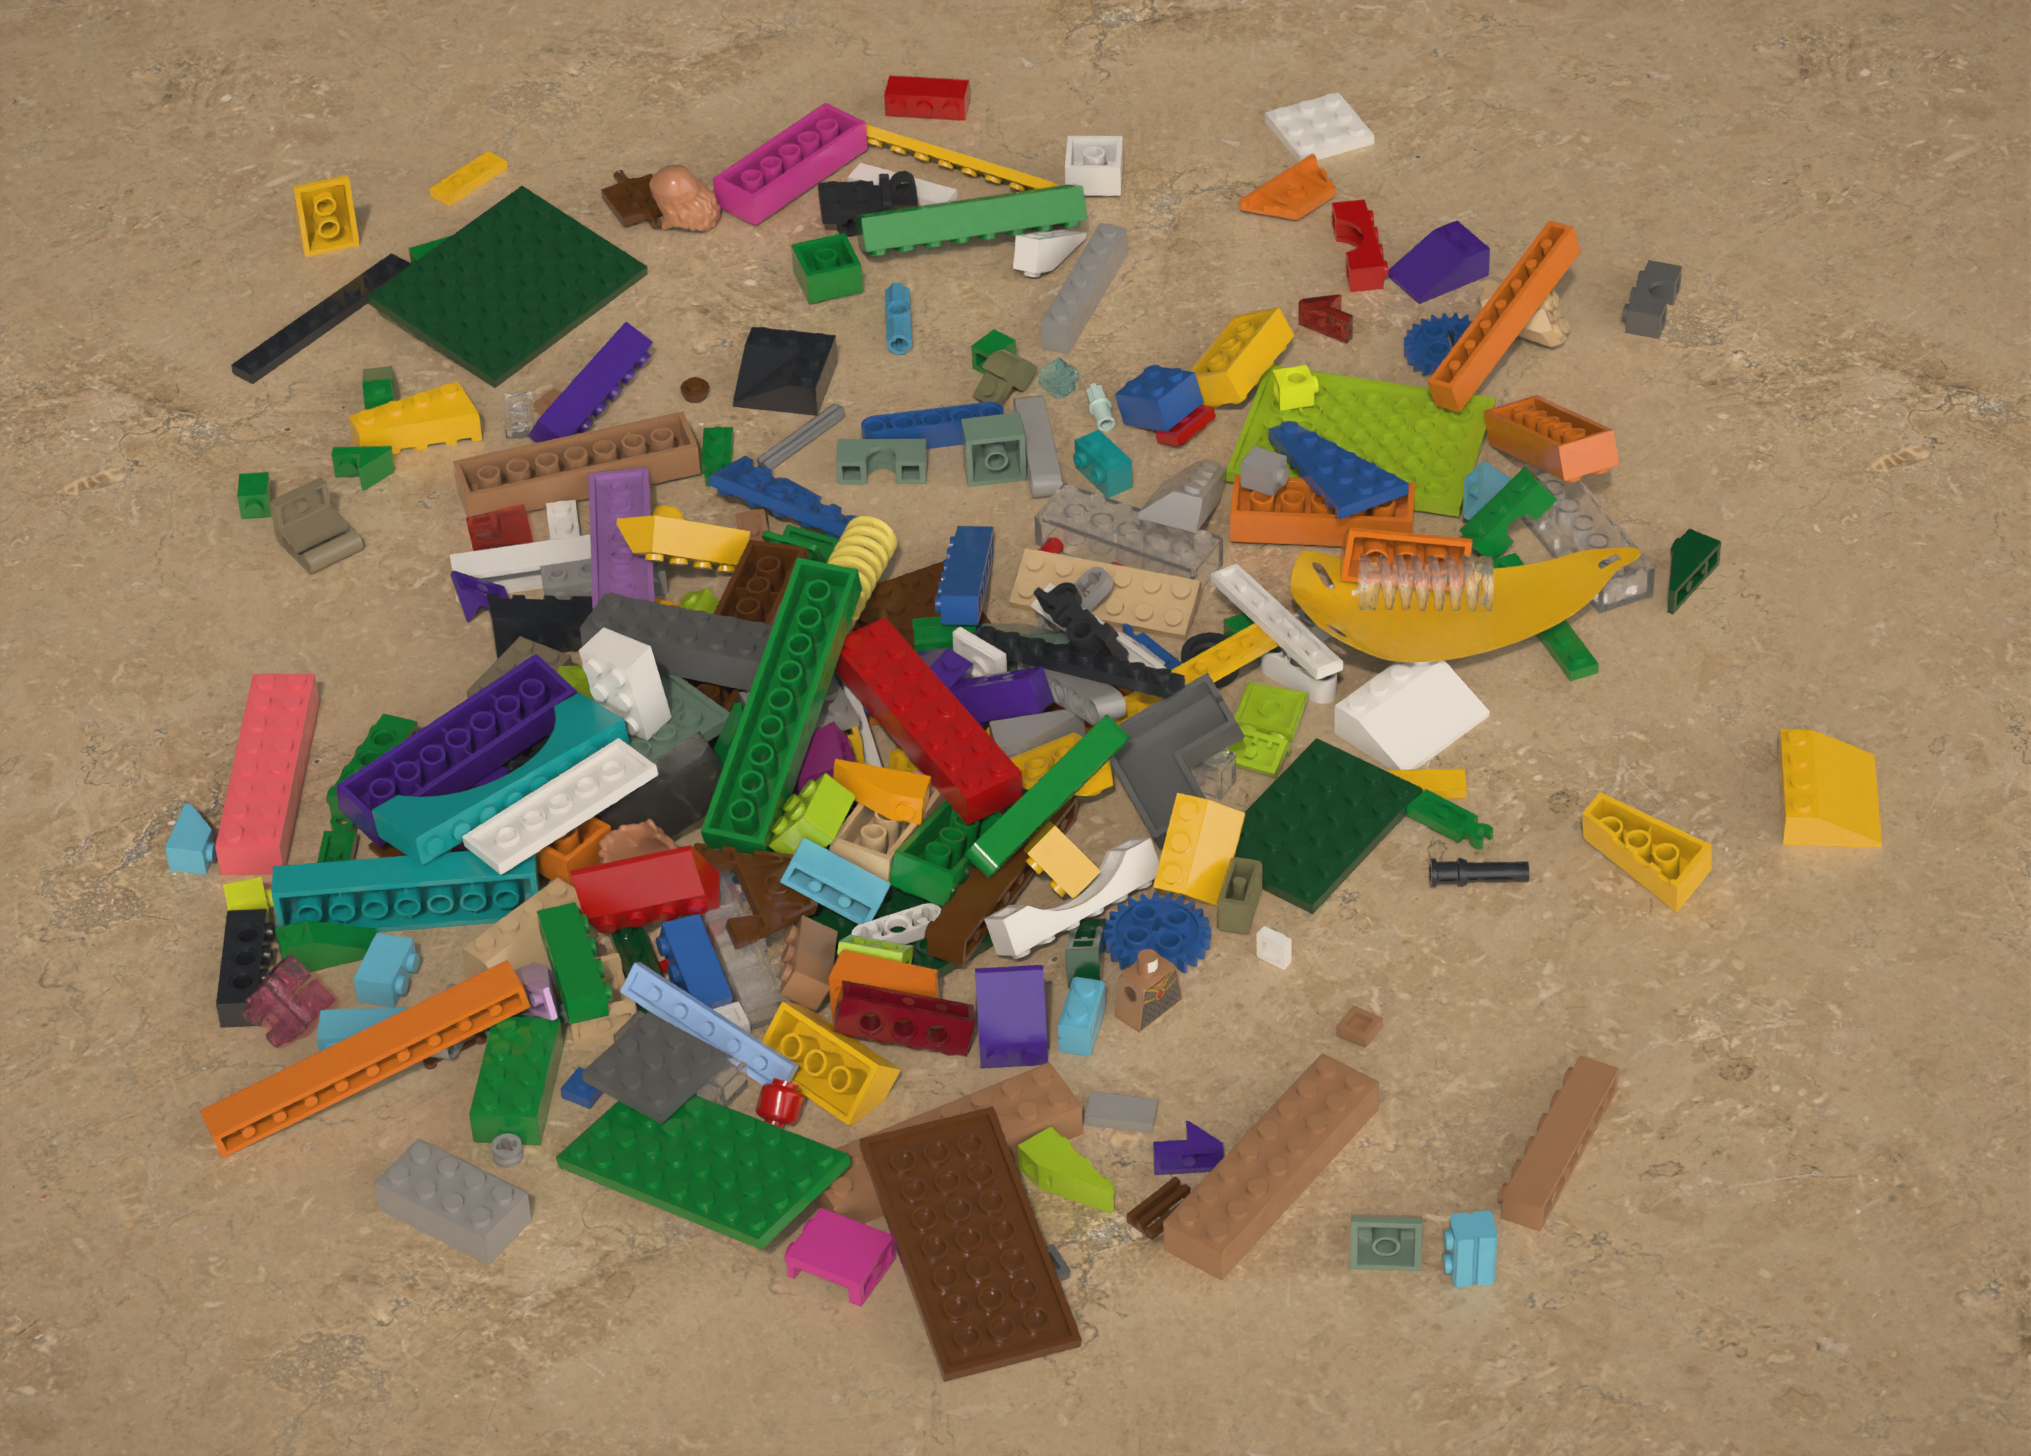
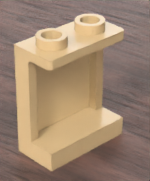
M619 953L595 958H601L605 978H602V982H609L613 1001L607 1002L609 1016L571 1025L567 1023L574 1045L624 1034L638 1022L635 1002L620 992L625 982Z

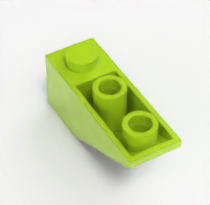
M1049 1127L1018 1145L1019 1169L1040 1190L1107 1213L1114 1211L1115 1188L1112 1182L1107 1177H1102L1093 1168L1090 1160L1085 1156H1081L1072 1147L1067 1137L1060 1136L1052 1127Z

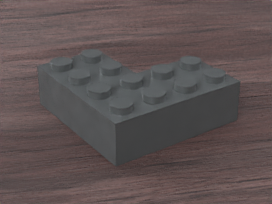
M1208 672L1185 685V688L1170 697L1159 700L1118 724L1131 738L1110 759V762L1161 850H1163L1177 793L1207 799L1190 769L1245 738Z

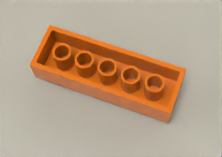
M1538 395L1483 411L1489 445L1527 464L1533 465L1564 482L1579 481L1582 479L1581 476L1589 473H1606L1609 471V467L1619 465L1613 429Z
M1234 475L1230 510V542L1342 547L1344 534L1349 527L1413 533L1415 483H1409L1407 495L1338 519L1335 515L1334 507L1329 508L1324 503V496L1316 494L1303 478H1288L1284 487L1281 486L1272 497L1242 487L1241 476Z

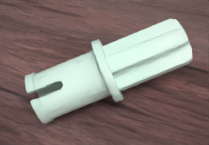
M1092 383L1090 388L1086 390L1090 403L1089 411L1095 417L1098 429L1104 432L1109 431L1115 426V419L1111 412L1112 403L1106 398L1103 387Z

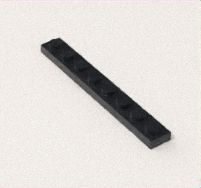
M392 253L234 362L231 365L232 373L251 384L256 383L367 305L369 294L409 267L411 263Z
M993 626L980 627L973 633V635L1006 653L1007 660L1035 667L1043 666V669L1165 699L1185 688V675L1173 673L1167 668H1152L1142 662L1123 661L1117 656H1103L1095 654L1092 650H1078L1070 648L1067 644H1053L1045 642L1042 638L1020 636L1018 632L999 631Z

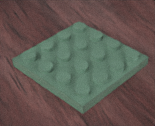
M659 673L672 718L654 733L648 741L628 734L629 746L654 763L658 772L720 735L730 712L681 677Z

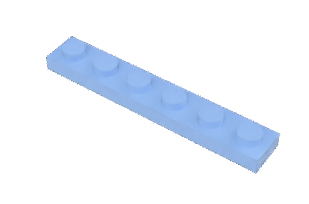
M641 962L634 963L620 990L622 994L657 1017L725 1052L729 1064L761 1085L768 1082L772 1083L773 1078L791 1082L799 1067L798 1064Z

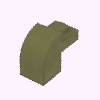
M998 350L990 355L982 365L986 372L972 396L981 402H997L1003 405L1012 387L1024 393L1038 367L1008 350Z

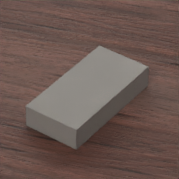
M1091 1091L1085 1112V1125L1153 1133L1158 1112V1099Z

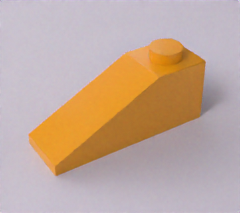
M835 759L833 779L856 796L855 801L888 819L921 825L929 803L931 776Z

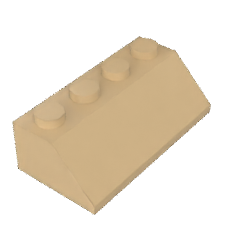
M556 878L465 945L462 951L466 976L471 978L506 960L509 961L513 970L534 962L548 966L552 971L540 936L537 911L576 902L579 914H583L575 888L560 878ZM589 924L590 933H587V937L593 936L596 944L607 934L599 933Z

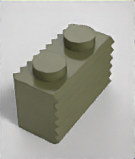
M1239 857L1231 858L1216 903V923H1218L1217 928L1219 930L1241 934L1249 933V928H1251L1252 919H1254L1256 906L1262 892V863L1260 861Z

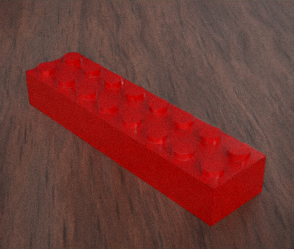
M885 617L846 635L834 671L924 775L931 776L933 786L967 825L1018 801L1022 797V772Z

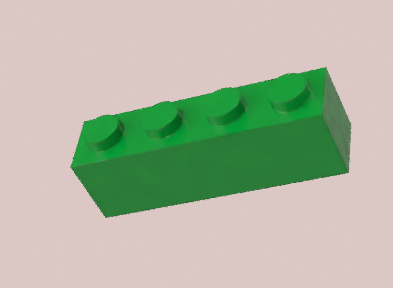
M576 902L538 910L540 936L569 1024L609 1016L607 1002L613 1001L609 982H602V978H605L601 958H594L597 955V948L594 937H587L590 929L586 914H579Z

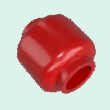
M773 1078L772 1083L763 1084L755 1108L756 1114L765 1118L764 1122L780 1128H784V1124L795 1125L804 1101V1095L798 1091L799 1085Z

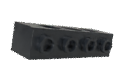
M267 909L227 911L216 1000L221 1028L261 1026L262 1012L268 1011V997L264 991L265 988H270V970L267 968V965L273 964V949L270 942L275 941L276 933L275 923L269 922Z

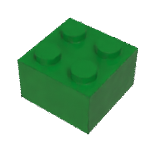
M846 233L791 244L793 272L808 304L863 292L861 263Z

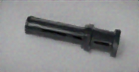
M1457 858L1456 861L1429 859V885L1431 888H1436L1437 884H1457L1458 887H1464L1467 883L1529 882L1530 870L1528 861L1467 862L1463 858Z

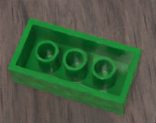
M945 800L895 851L889 883L905 893L914 894L938 906H943L945 902H950L959 884L966 882L974 867L964 855L1003 815L994 812L967 825Z
M511 1016L490 1027L469 1112L473 1142L492 1143L497 1136L509 1133L518 1136L522 1145L541 1146L564 1048L560 1019L548 1020L545 1018Z

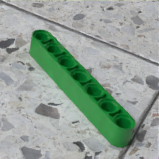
M1108 714L1105 715L970 847L964 856L987 878H990L1127 743L1131 736Z

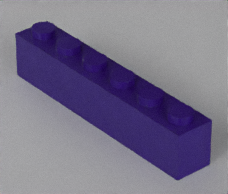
M626 321L541 415L528 437L538 443L575 435L578 432L585 433L593 422L590 418L592 416L598 418L608 405L605 401L609 399L612 402L621 391L622 387L619 385L622 382L627 385L637 372L634 368L638 366L641 369L651 356L648 350L653 341Z

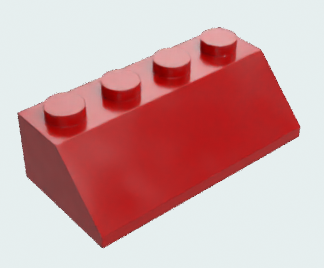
M692 845L571 870V878L582 912L586 914L588 923L599 933L609 934L616 932L617 929L643 927L647 923L660 920L672 921L679 916L689 914L701 915L708 910L719 908V872Z

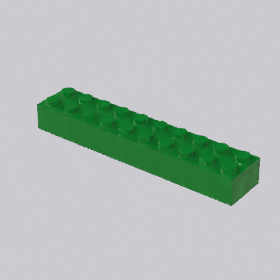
M797 557L701 829L704 843L707 844L708 849L722 850L723 846L735 847L737 852L753 854L754 850L773 851L768 846L774 835L771 830L777 820L784 816L786 812L783 810V806L793 793L862 592L858 569Z

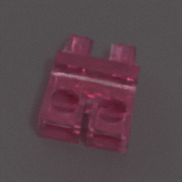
M292 954L277 963L255 991L246 999L249 1004L243 1012V1016L251 1024L257 1025L263 1019L266 1020L272 1028L265 1036L275 1048L285 1042H290L302 1034L320 1015V1010L327 1009L336 1000L316 979L295 993L310 978L311 974Z

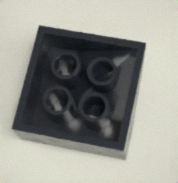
M752 327L744 346L733 407L817 416L838 364L836 335Z

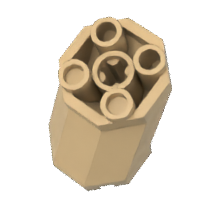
M1491 276L1478 282V289L1484 287V293L1479 295L1482 307L1485 306L1504 281L1503 279ZM1554 289L1542 302L1518 336L1549 347L1557 346L1566 341V334L1571 332L1567 318L1565 316L1562 317L1558 309L1560 300Z

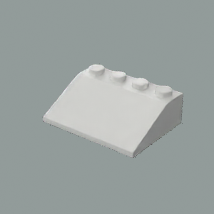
M1445 660L1434 662L1396 661L1335 705L1334 734L1391 770L1418 769L1489 716V710Z

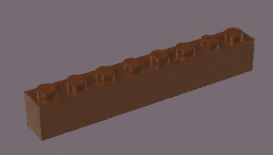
M1074 795L1049 819L1064 835L1077 820L1078 795ZM1032 837L990 878H987L977 867L974 866L966 882L959 884L951 901L945 902L939 916L935 921H930L927 925L924 937L927 940L928 955L961 967L964 966L989 933L984 919L1011 905L1036 873L1026 862L1030 856L1024 851Z

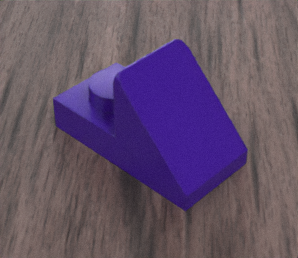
M454 570L450 574L467 623L471 621L480 606L489 611L487 594H498V598H509L505 587Z
M1186 1121V1140L1153 1142L1154 1175L1211 1172L1223 1159V1142L1190 1121Z

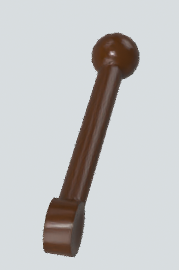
M483 1032L475 1034L474 1038L464 1043L459 1052L475 1044H484L487 1041L486 1035ZM428 1057L423 1060V1064L426 1069L431 1070L436 1068L437 1063L444 1059Z

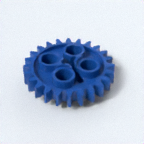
M1442 313V318L1438 319L1436 316L1431 315V321L1422 318L1420 325L1412 324V330H1407V337H1404V357H1407V364H1413L1414 371L1422 369L1423 376L1429 373L1433 374L1450 352V341L1447 338V333L1451 337L1452 349L1473 322L1469 321V315H1465L1461 319L1458 318L1457 313H1454L1452 318H1448L1445 313Z
M1154 892L1152 898L1148 899L1142 893L1140 901L1130 897L1128 898V906L1119 903L1117 905L1118 912L1110 911V920H1105V930H1103L1106 953H1111L1112 962L1119 961L1120 969L1131 966L1138 961L1137 955L1141 950L1152 949L1173 963L1178 970L1187 973V964L1196 967L1197 958L1204 959L1205 950L1210 949L1211 927H1209V918L1203 917V909L1195 910V902L1192 901L1184 904L1183 896L1178 897L1176 900H1171V893H1167L1164 898H1159L1158 893Z

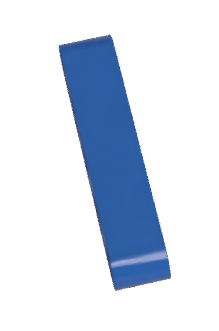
M983 402L870 416L861 422L862 439H926L927 449L962 445L961 419L1004 414V408L997 402Z

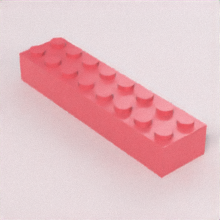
M265 673L253 674L215 846L221 875H272L273 866L287 865L320 702L315 674Z

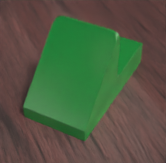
M392 446L333 447L331 455L335 477H360L362 491L367 490L395 472Z

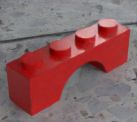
M1365 199L1332 202L1331 225L1336 242L1356 247L1346 252L1345 276L1350 292L1384 289V277L1389 276L1387 260H1383V245L1379 243L1378 228L1374 227L1373 211L1368 210Z

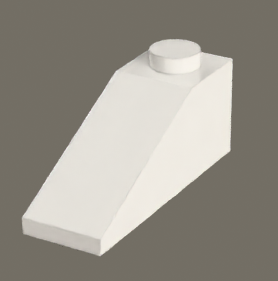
M1062 228L1016 235L1013 269L1022 270L1024 275L1029 277H1040L1042 272L1053 271L1086 239L1087 233Z

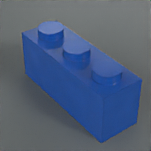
M700 914L662 923L660 935L656 938V945L660 956H665L668 962L667 973L670 982L676 984L679 988L712 1009L731 1004L733 995Z

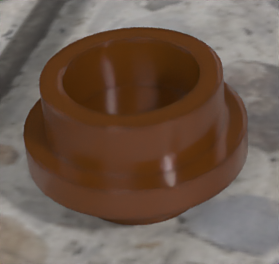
M691 377L681 384L680 391L687 402L700 403L707 398L709 384L706 380L699 377Z

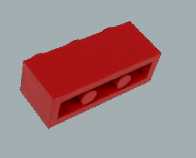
M889 75L884 92L885 116L965 121L970 105L969 80Z

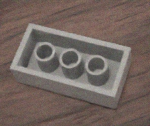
M419 1138L375 1181L381 1211L488 1266L532 1221L527 1192Z

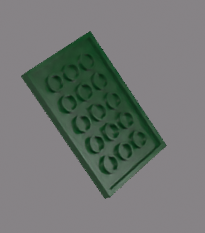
M1316 738L1244 812L1245 818L1235 857L1260 861L1262 863V890L1314 914L1407 814V806L1423 792V788Z

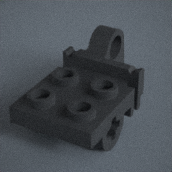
M899 171L891 179H889V174H879V185H874L873 181L864 180L818 183L822 224H836L837 231L840 234L846 233L847 237L857 236L855 215L892 210V206L917 205L915 178L907 171Z
M1061 583L1049 593L1039 587L1033 592L1042 609L1051 616L1052 620L1062 628H1066V634L1070 640L1067 645L1070 648L1092 650L1095 654L1117 656L1120 660L1129 662L1127 658L1129 652L1118 642L1117 637L1119 635L1117 631L1107 622L1104 624L1098 622L1097 618L1089 610L1082 609V596L1073 583Z

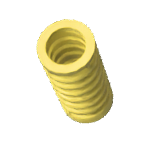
M859 516L850 520L827 561L828 564L858 569L862 592L849 627V633L852 632L855 623L860 617V613L865 608L866 602L871 597L877 582L888 565V561L892 558L897 548V539L893 530L885 522L871 516Z

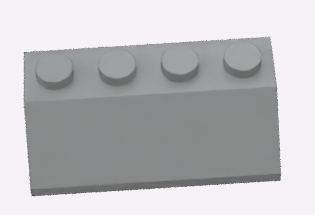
M1203 459L1193 463L1165 480L1139 511L1138 518L1196 533L1220 502L1227 468L1219 466V462L1210 459Z

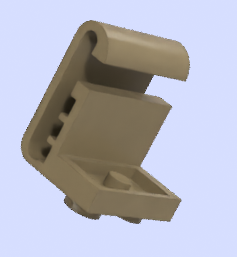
M321 477L269 501L278 543L309 574H313L363 550V543L358 532L355 529L348 533L345 532L349 529L348 522L331 507L327 482Z

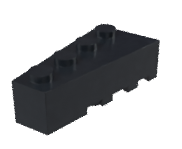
M487 594L492 637L497 659L520 636L562 653L578 651L582 648L580 627L593 610L592 596H572L570 600H559L553 595H544L543 599H526L525 595H512V599L498 598V594Z

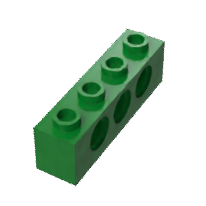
M383 713L377 723L371 726L368 736L362 745L356 748L354 757L348 765L343 767L341 776L327 792L326 801L329 804L331 817L337 815V819L340 821L348 822L349 820L338 808L336 785L418 732L417 721Z

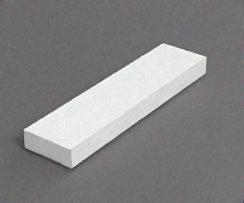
M860 163L847 177L848 182L857 180L873 181L874 185H879V174H889V179H891L896 172ZM915 178L917 205L923 206L950 202L958 198L957 189Z

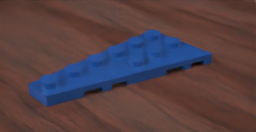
M1284 421L1281 425L1268 429V440L1281 454L1289 457V464L1292 467L1299 468V475L1313 491L1324 496V503L1329 508L1334 507L1335 515L1338 519L1408 494L1409 483L1398 478L1393 473L1377 467L1376 464L1358 457L1355 453L1339 447L1335 442L1322 438L1316 432L1307 430L1295 421Z

